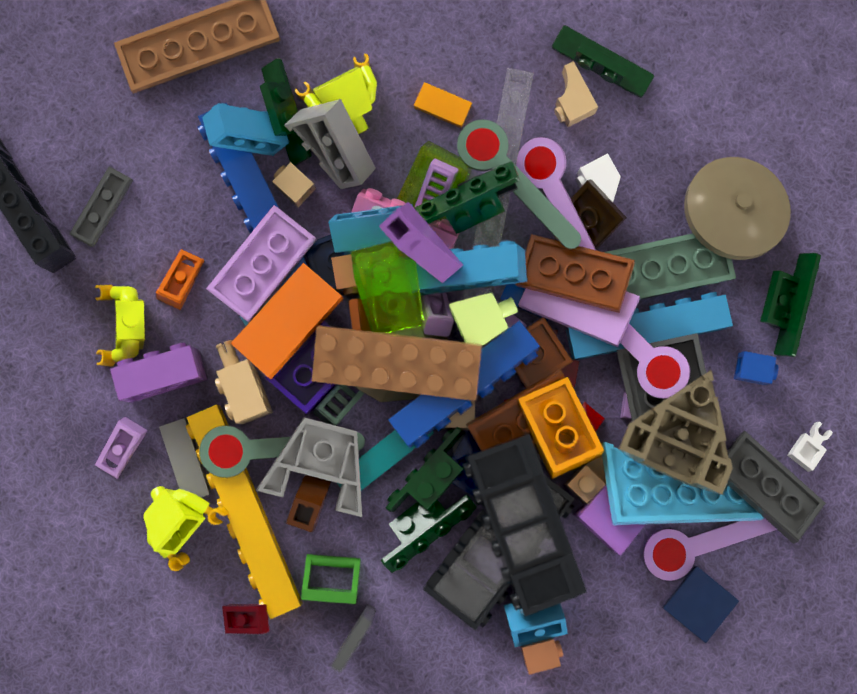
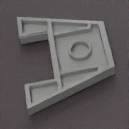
M303 418L256 491L284 497L290 471L341 483L335 510L362 517L357 431Z

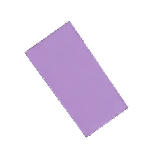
M273 205L206 289L247 322H250L317 239Z
M525 289L518 305L522 309L618 347L638 305L640 296L626 291L620 313L530 289Z

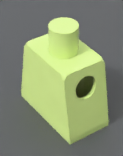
M493 293L449 304V310L464 342L482 344V347L508 329L504 318L518 312L512 297L497 303Z

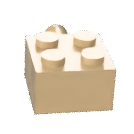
M228 340L224 344L216 345L224 368L216 371L219 378L215 379V383L219 393L224 394L228 401L225 409L229 419H234L239 424H246L269 415L273 411L256 366L248 359L239 362L234 346L231 344L232 340Z

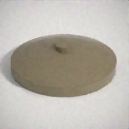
M726 157L710 162L695 175L685 194V216L692 233L707 249L725 258L748 260L762 256L780 242L789 226L791 209L785 188L769 169L750 159Z

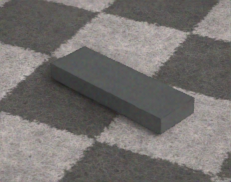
M109 166L69 235L94 248L133 179Z

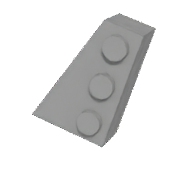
M341 99L300 109L284 125L289 131L293 129L304 141L301 145L307 151L309 149L312 150L321 161L319 165L340 189L362 185L376 169Z

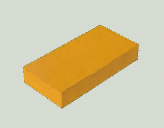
M425 82L414 103L415 109L459 128H462L472 106V102Z

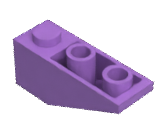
M409 202L399 207L379 225L397 248L441 283L463 266L460 260Z

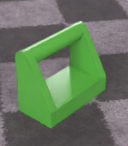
M307 554L301 600L356 604L361 558ZM312 565L354 569L352 590L310 587Z

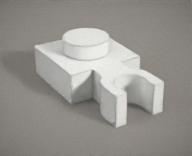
M821 422L814 423L810 429V436L806 433L801 434L787 455L808 472L815 469L827 450L821 443L829 439L833 433L831 430H828L821 436L818 432L819 427L822 425Z

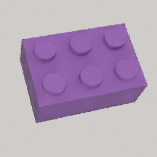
M186 343L170 346V351L160 353L159 350L143 354L144 359L134 361L133 358L117 362V367L110 369L118 400L129 403L207 381L200 351L191 345H186Z

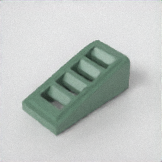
M336 384L315 408L313 413L324 423L337 426L364 393L359 391L356 394L346 385ZM340 389L352 398L350 402L338 393ZM335 398L345 408L341 410L330 400ZM327 406L338 416L335 418L324 407Z

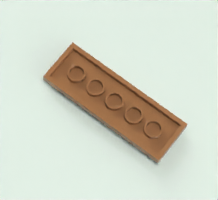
M231 0L114 42L129 87L134 94L281 40L266 0Z
M317 326L312 381L476 401L482 344Z

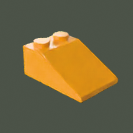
M568 377L518 399L539 454L551 479L602 456L604 449Z

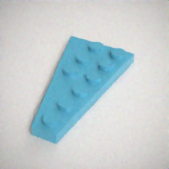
M607 442L601 444L604 449L602 459L613 525L759 521L764 519L760 513L727 484L723 495L693 487L637 463L618 448L613 447V444Z

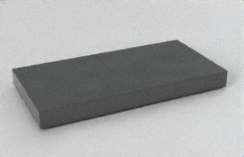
M743 431L727 450L728 458L731 459L733 468L727 485L793 544L797 543L826 503L746 431Z
M369 604L363 610L335 656L331 667L338 672H342L372 624L376 608Z

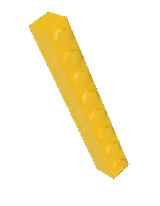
M217 404L186 417L189 422L186 425L187 432L192 440L196 439L199 449L204 436L210 430L219 426H229L221 406ZM196 449L197 456L199 458V461L201 462L199 456V449ZM247 468L240 474L229 478L217 477L211 473L206 474L210 487L212 489L216 488L220 497L217 499L218 507H224L228 511L227 516L230 523L227 524V528L232 539L237 538L240 549H237L241 562L243 564L247 563L251 573L248 574V579L252 588L259 591L261 599L258 600L259 604L267 605V613L270 619L300 607L303 602Z

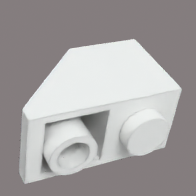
M606 154L581 167L577 173L576 181L579 188H581L587 180L592 179L613 202L621 176L610 156Z

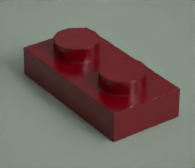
M229 604L222 606L225 633L264 634L270 632L266 604Z

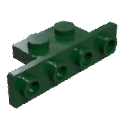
M566 25L562 27L552 44L553 50L575 61L582 68L600 75L605 81L614 83L639 98L644 96L654 78V74Z
M276 58L262 67L261 71L265 83L260 85V90L275 136L288 137L289 144L285 148L289 161L293 165H298L310 158L312 154L310 149L307 151L301 145L304 141L293 129L289 131L284 126L298 110L282 59Z
M512 161L500 165L488 173L475 177L465 184L449 189L444 194L423 202L415 207V210L427 224L446 216L456 234L505 212L504 205L497 191L520 180L515 165Z
M800 253L794 276L783 271H773L760 322L780 329L774 354L777 356L795 357L797 354L819 269L821 255L818 253Z
M459 427L455 430L449 429L442 437L441 441L443 443L437 450L433 448L424 457V465L419 470L415 468L406 477L405 481L407 484L401 490L396 489L388 497L387 501L389 504L385 508L389 512H395L406 498L411 495L426 510H429L464 471L463 467L448 455L447 452L465 432Z
M468 495L462 497L447 510L443 508L438 500L429 510H426L419 502L415 503L389 523V526L402 544L382 558L381 562L391 573L404 568L410 559L426 551L436 539L447 535L451 528L460 521L468 519L473 511L477 509L476 505Z

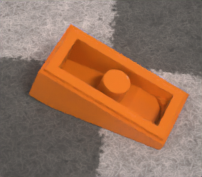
M181 249L156 291L157 300L181 310L205 260ZM191 260L195 266H189L182 261Z

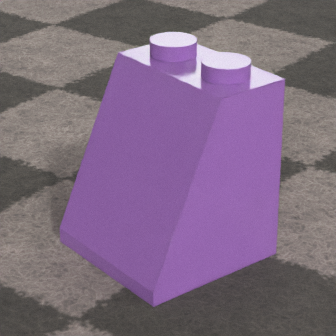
M607 485L588 504L584 503L573 514L612 552L620 556L646 525H613Z

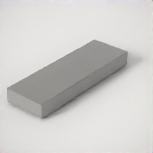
M186 418L160 426L161 435L179 489L194 493L201 498L210 495L211 492L201 462L197 456L194 441L190 438L186 429L188 424Z

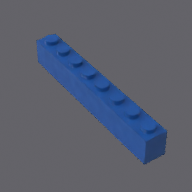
M206 113L198 116L201 125L197 126L204 141L208 140L202 119ZM213 146V148L209 149V152L216 164L221 163L224 171L220 174L227 187L232 185L236 193L232 196L238 210L244 209L248 218L243 221L251 234L273 205L277 208L279 207L252 152ZM304 257L281 283V286L286 283L303 263L307 265Z

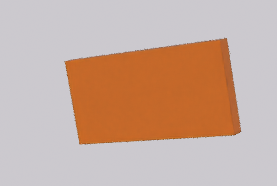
M303 263L231 344L269 379H272L312 335L316 327L321 325L344 298Z

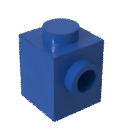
M747 351L738 353L734 380L761 385L772 384V381L776 380L779 370L778 364H775L776 357Z

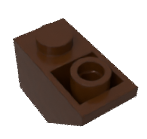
M304 475L286 524L314 532L332 481Z

